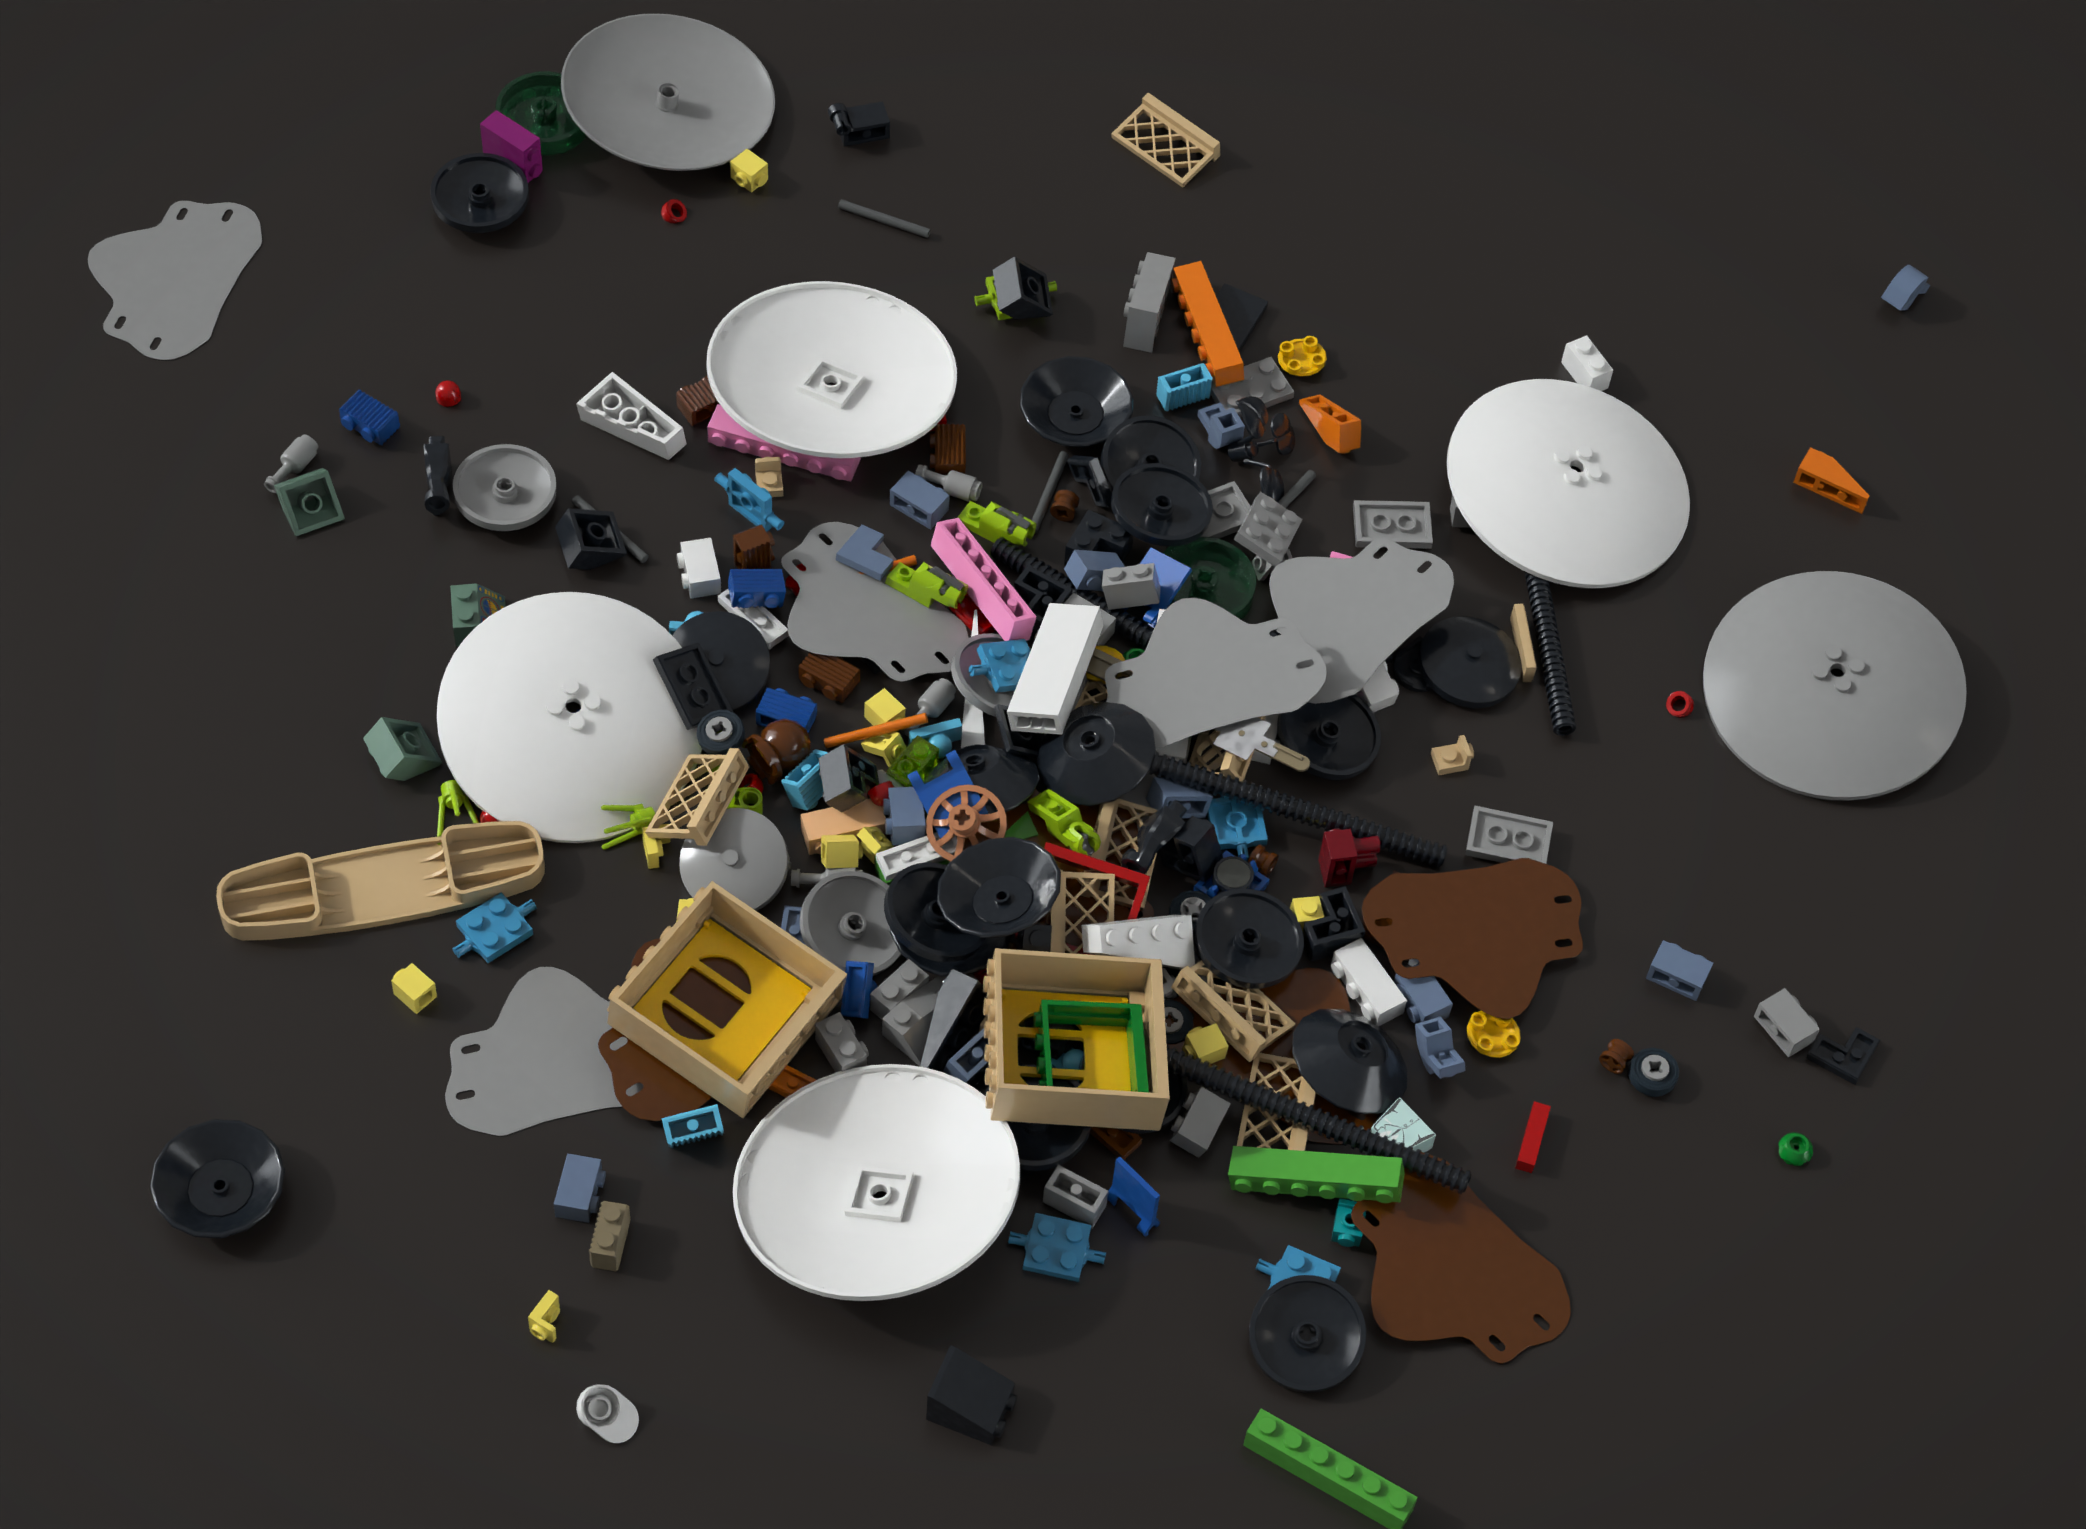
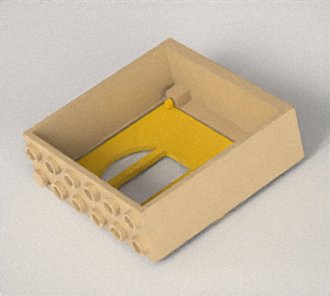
M711 881L706 888L701 887L694 896V902L689 908L685 906L677 916V922L673 927L668 926L660 936L661 941L655 947L652 945L647 949L642 963L638 967L634 965L630 969L624 984L621 987L617 985L608 997L610 1005L607 1009V1012H609L607 1024L741 1118H744L815 1032V1024L824 1020L842 999L847 973ZM719 957L737 964L746 973L750 981L751 994H747L702 963L700 959ZM690 968L695 969L744 1003L723 1029L670 994L671 990ZM662 1003L669 1004L714 1037L705 1040H694L679 1035L666 1022L662 1011Z
M995 948L993 959H988L987 976H984L983 992H987L988 998H985L983 1014L988 1016V1021H985L984 1038H988V1045H985L984 1060L989 1062V1068H986L985 1085H989V1091L986 1092L985 1108L990 1109V1120L1160 1131L1170 1099L1162 960ZM1041 1000L1141 1004L1149 1092L1131 1091L1126 1027L1076 1025L1081 1031L1049 1029L1050 1039L1082 1041L1084 1049V1070L1052 1068V1078L1082 1080L1083 1082L1077 1088L1028 1085L1021 1076L1041 1078V1074L1036 1073V1067L1018 1065L1017 1037L1035 1038V1035L1038 1034V1028L1020 1027L1019 1025L1027 1018L1034 1016V1012L1039 1011Z

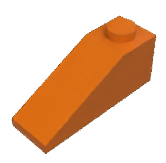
M1321 394L1299 399L1300 406L1326 445L1338 453H1349L1350 450L1360 448L1361 420Z
M1811 447L1800 464L1793 482L1861 514L1870 496L1833 457Z

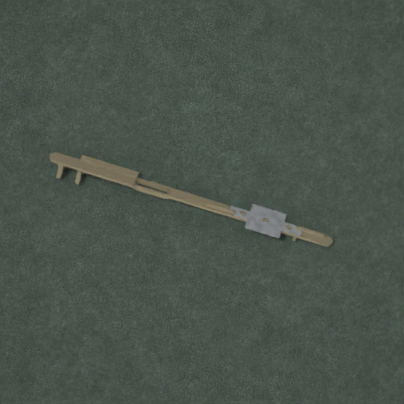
M1095 648L1086 672L1105 681V671L1108 667L1122 661ZM1127 670V671H1124V672L1117 673V674L1115 675V678L1117 677L1118 674H1121V673H1123V674H1125V675H1127V676H1129V677L1132 676L1133 673ZM1258 717L1213 729L1220 733L1214 741V745L1245 760L1256 750L1300 772L1306 771L1310 767V761L1306 756L1265 737L1264 735L1271 726V723Z

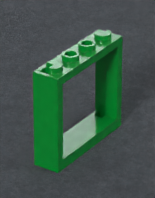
M1041 1000L1039 1011L1034 1012L1033 1026L1038 1027V1034L1035 1035V1050L1040 1051V1057H1037L1036 1073L1041 1074V1081L1039 1080L1038 1086H1053L1049 1023L1126 1027L1131 1091L1149 1092L1141 1004Z

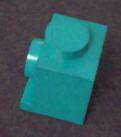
M1339 1198L1331 1241L1338 1242V1244L1345 1247H1359L1363 1233L1354 1225L1351 1218L1352 1209L1357 1202Z

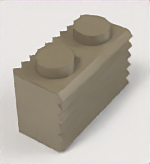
M603 1201L600 1203L601 1207L599 1208L597 1223H595L596 1228H594L593 1238L591 1239L592 1243L589 1249L590 1264L593 1268L618 1271L631 1220L630 1209L627 1204Z

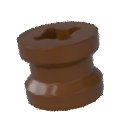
M1069 490L1057 491L1054 497L1055 502L1050 508L1051 515L1060 521L1073 520L1076 513L1075 509L1080 502L1079 497Z
M1259 844L1250 855L1248 863L1254 860L1259 873L1268 877L1274 869L1279 855L1274 852H1267L1265 847Z
M1612 1039L1607 1046L1608 1050L1601 1053L1599 1060L1607 1070L1620 1074L1626 1068L1625 1063L1633 1058L1634 1051L1626 1042Z

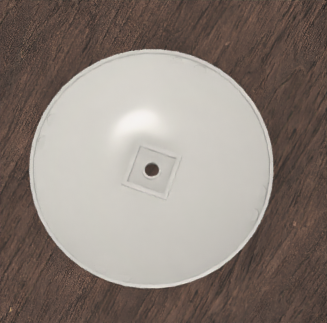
M811 281L793 283L754 295L740 303L722 319L710 339L707 350L706 368L711 389L719 404L735 422L753 435L775 446L817 457L858 458L873 456L914 442L928 433L944 417L954 398L957 384V367L952 349L945 336L931 320L916 308L892 295L876 289L843 282Z
M1532 379L1509 383L1495 388L1476 400L1464 412L1451 436L1447 453V473L1453 497L1463 517L1472 530L1495 553L1514 566L1536 577L1553 583L1580 588H1607L1628 584L1644 578L1662 566L1674 553L1683 538L1689 519L1690 498L1686 477L1677 456L1665 438L1648 420L1627 404L1600 390L1578 383L1554 379ZM1570 466L1578 467L1581 470V472H1577L1576 470L1571 469Z
M579 592L549 593L523 599L502 608L475 627L463 640L453 654L441 682L437 703L438 736L444 758L453 777L465 794L481 810L490 814L499 822L522 821L528 823L538 831L541 840L561 843H586L610 839L634 830L633 828L605 834L604 829L630 822V814L634 812L602 810L601 806L637 805L642 803L644 808L652 807L656 813L688 755L701 754L702 752L696 735L697 727L690 730L686 729L653 662L656 656L682 648L681 645L663 626L650 616L628 604L601 595ZM570 702H576L580 705L581 709L576 713H571L565 706ZM697 764L693 765L691 771L695 770ZM687 784L683 785L679 791L683 790Z
M899 1064L869 1065L836 1072L820 1078L789 1095L775 1106L751 1133L743 1147L734 1174L733 1203L738 1226L751 1251L764 1266L776 1276L807 1292L840 1300L874 1301L898 1298L923 1291L948 1280L970 1266L994 1243L1008 1222L1017 1200L1020 1185V1162L1013 1133L1007 1121L990 1120V1109L985 1108L986 1096L969 1084L946 1073L924 1067ZM879 1191L887 1193L882 1198L873 1197Z

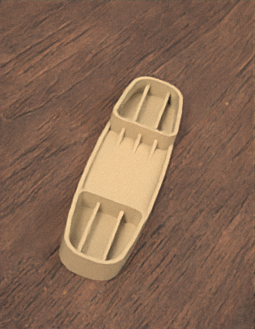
M500 821L452 825L447 827L439 837L372 846L311 859L304 853H293L231 871L224 876L217 886L216 897L224 929L233 938L245 941L314 936L389 925L448 913L483 904L501 892L505 897H509L533 889L539 884L545 874V861L538 831L528 823L522 821Z

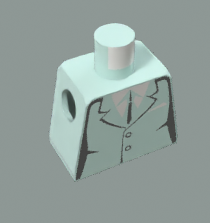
M1398 1098L1371 1128L1374 1134L1379 1132L1381 1137L1386 1135L1390 1141L1395 1139L1397 1140L1396 1143L1400 1144L1403 1142L1405 1147L1412 1146L1413 1150L1419 1149L1423 1153L1433 1147L1436 1134L1401 1098Z

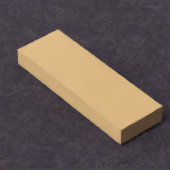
M1514 604L1510 621L1515 646L1521 658L1522 682H1532L1537 666L1525 606L1523 604Z

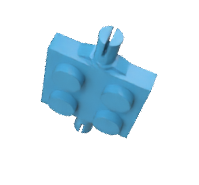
M736 468L728 473V478L721 472L716 475L714 481L727 491L729 505L756 526L761 524L766 532L772 526L776 530H780L783 527L784 521L778 518L772 511V496L768 490L760 488L747 474H742Z
M1019 639L980 644L977 652L981 659V665H970V676L985 675L991 682L995 693L1015 691L1030 654V648L1026 640Z
M1227 796L1212 799L1207 817L1208 821L1214 824L1221 850L1237 849L1238 856L1245 854L1246 861L1248 862L1249 854L1247 848L1258 846L1259 844L1264 846L1267 845L1268 841L1263 814L1260 810L1261 807L1257 806L1255 809L1251 804L1246 806L1244 805L1245 802L1237 803L1236 799L1230 801Z
M501 892L456 920V925L465 936V941L452 948L454 954L460 958V956L468 951L473 950L480 954L487 963H490L534 935L532 927L526 922L524 916L537 909L535 903L530 899L523 905L516 907Z
M1035 1213L1033 1225L1028 1235L1011 1231L1008 1240L1009 1244L1025 1246L1023 1270L1079 1282L1082 1268L1087 1260L1104 1265L1106 1252L1089 1249V1236L1092 1225Z
M1288 1245L1282 1259L1276 1265L1260 1258L1255 1270L1271 1276L1270 1288L1284 1279L1298 1275H1315L1336 1282L1341 1267Z

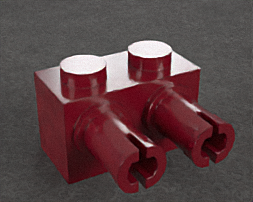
M1332 829L1324 832L1318 859L1324 886L1350 885L1355 869L1376 867V853L1380 852L1379 837L1355 838L1352 836L1351 829Z

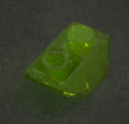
M917 735L889 767L886 774L904 786L912 787L907 775L917 770L923 780L925 774L938 764L939 748Z

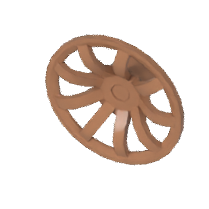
M959 785L942 793L930 807L926 820V832L931 846L942 858L950 862L963 852L965 838H969L973 846L979 843L975 836L977 832L989 839L1004 838L1007 829V817L1000 800L986 788L977 785ZM968 791L983 794L977 804L972 807L968 805ZM960 792L961 804L953 807L946 798ZM989 799L998 810L992 814L984 815L978 813ZM940 804L949 812L947 819H933ZM1000 819L998 834L981 825V822ZM933 826H949L948 832L936 841L933 834ZM956 835L957 845L955 853L952 855L941 847Z

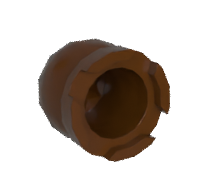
M780 719L769 723L762 730L760 736L752 734L744 739L742 748H747L750 756L746 758L749 765L761 780L767 777L769 785L782 779V771L788 772L799 766V763L806 759L811 751L807 730L797 721Z

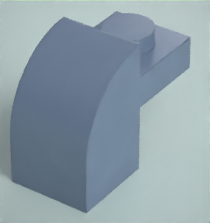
M1909 264L1894 277L1881 298L1900 311L1908 310L1917 295L1926 293L1931 286L1926 282L1929 277Z
M1220 402L1198 410V418L1208 432V441L1214 448L1218 449L1243 439L1245 425L1234 408L1225 410Z
M1441 1017L1415 1024L1418 1050L1429 1074L1436 1073L1441 1079L1466 1071L1465 1061L1453 1048L1452 1030Z

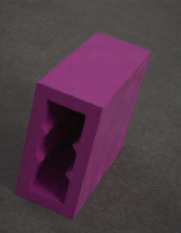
M497 110L480 123L483 153L495 154L511 160L523 171L528 183L541 174L543 167L540 138Z

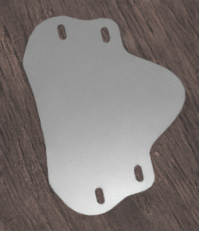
M178 201L170 206L162 222L157 226L119 234L97 243L89 251V269L98 283L113 299V307L103 323L104 331L110 336L130 343L143 355L158 360H172L187 355L208 341L212 335L219 312L237 278L262 244L261 226L255 212L246 206L231 202L203 204L192 201ZM186 208L188 212L184 219L177 220L180 210ZM232 210L233 214L226 222L222 221L225 212ZM119 317H126L123 326L120 329H116L114 326ZM156 337L161 338L158 348L151 350L150 345Z
M828 522L818 525L810 530L798 547L782 557L781 563L783 568L796 580L800 587L787 624L788 635L795 645L814 654L868 658L874 661L890 678L900 682L908 681L927 673L951 671L952 660L958 647L969 638L966 626L962 620L936 600L927 608L885 584L886 577L891 571H888L879 581L869 575L860 574V571L836 561V553L859 527L842 522ZM819 534H825L833 544H825L819 538ZM884 542L875 550L896 560ZM794 559L799 560L806 567V570L800 571L792 561ZM941 652L949 660V663L943 664L935 656V653ZM897 661L905 669V672L899 673L891 665V662Z
M1380 538L1372 541L1357 556L1352 558L1296 557L1276 565L1271 573L1269 586L1278 618L1292 620L1297 625L1305 642L1321 654L1326 664V681L1319 692L1308 702L1314 704L1328 703L1359 692L1376 669L1406 639L1446 609L1450 602L1454 579L1451 568L1444 560L1434 554L1410 550L1392 540ZM1386 547L1388 549L1381 558L1375 559L1373 557L1380 548ZM1429 561L1432 563L1424 573L1417 571L1424 562ZM1279 628L1276 631L1282 635L1287 632V629ZM1306 660L1296 664V667L1298 669L1310 667L1314 664V661Z
M1184 598L1172 603L1163 612L1143 654L1108 667L1105 671V683L1108 694L1106 702L1125 704L1141 713L1154 731L1157 749L1204 731L1251 718L1293 712L1302 707L1319 692L1326 681L1327 669L1321 654L1305 642L1297 625L1288 618H1277L1259 624H1248L1207 600ZM1275 629H1287L1285 634L1275 637L1269 634L1270 631ZM1306 660L1314 661V664L1310 667L1302 669L1296 667V664ZM1127 670L1133 672V675L1123 679L1115 678L1117 673Z
M538 967L527 972L518 980L510 992L494 1026L484 1031L459 1036L452 1042L450 1047L452 1073L445 1092L446 1106L450 1115L457 1123L470 1130L496 1136H505L558 1118L604 1108L622 1107L615 1096L612 1072L598 1048L601 1036L613 1028L607 1024L609 1013L607 1009L610 1001L600 997L585 983L565 970L554 967ZM621 1037L610 1044V1048L612 1050L619 1049L627 1043V1038ZM480 1045V1050L469 1054L461 1052V1049L465 1046ZM636 1083L626 1090V1095H635L643 1089V1084ZM468 1090L475 1092V1096L463 1100L456 1098V1094Z

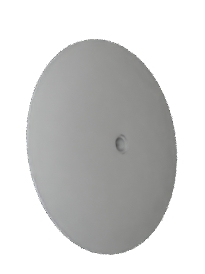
M639 14L606 22L588 32L574 45L562 69L561 91L563 100L569 114L578 127L591 140L610 153L627 161L651 168L687 171L711 168L730 162L745 149L751 150L763 138L774 115L775 93L773 84L767 70L758 57L745 44L724 30L684 16Z

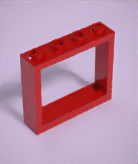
M1046 842L1044 849L1053 855L1055 861L1091 873L1115 874V881L1138 888L1128 916V920L1137 919L1150 876ZM1015 933V939H1017L1018 933ZM1065 943L1072 951L1077 948V946ZM1081 948V949L1076 953V954L1095 955V954L1083 953V948Z

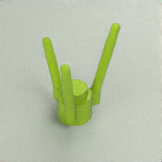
M456 780L444 782L441 785L442 795L438 797L437 837L441 836L444 830L446 805L454 810L456 816H459V807L464 803L473 823H479L468 796L463 792Z
M642 803L637 805H602V810L634 812L630 814V822L606 828L604 833L608 834L628 828H633L634 830L603 844L602 849H608L639 834H643L642 828L649 826L655 815L654 809L652 807L644 808Z

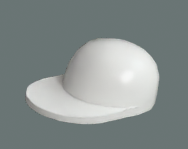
M596 1384L587 1387L577 1400L576 1410L578 1418L584 1425L590 1427L606 1441L611 1443L625 1442L636 1432L639 1423L636 1407L611 1386Z

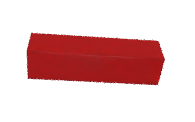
M1533 1102L1515 1169L1529 1173L1533 1172L1551 1106Z

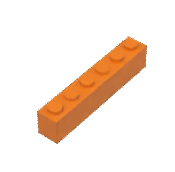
M1202 261L1174 267V278L1170 279L1172 290L1174 293L1178 292L1177 300L1180 309L1185 310L1184 318L1187 327H1192L1191 335L1194 344H1199L1198 353L1201 361L1205 360V365L1212 376L1215 386L1218 387L1244 380L1242 358Z

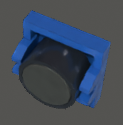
M1226 850L1222 854L1223 859L1218 861L1214 867L1211 877L1206 882L1199 880L1194 886V891L1205 893L1211 899L1222 892L1239 888L1263 892L1269 885L1270 879L1258 872V867L1254 860L1248 863L1245 854L1236 857Z

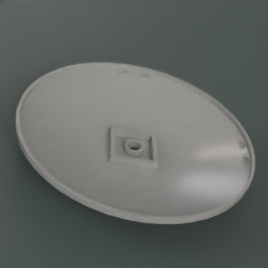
M1838 571L1806 572L1786 576L1757 588L1733 606L1718 625L1709 643L1703 670V692L1711 721L1719 736L1734 755L1756 774L1781 788L1797 794L1827 800H1858L1881 796L1899 790L1922 777L1949 750L1961 726L1966 707L1967 690L1963 664L1954 642L1939 620L1927 608L1905 592L1885 582L1854 573ZM1832 669H1840L1844 675L1835 677L1830 671Z

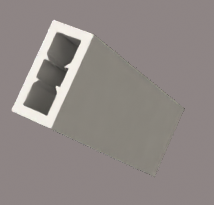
M1049 603L1007 710L1011 731L1063 734L1104 626L1100 606Z

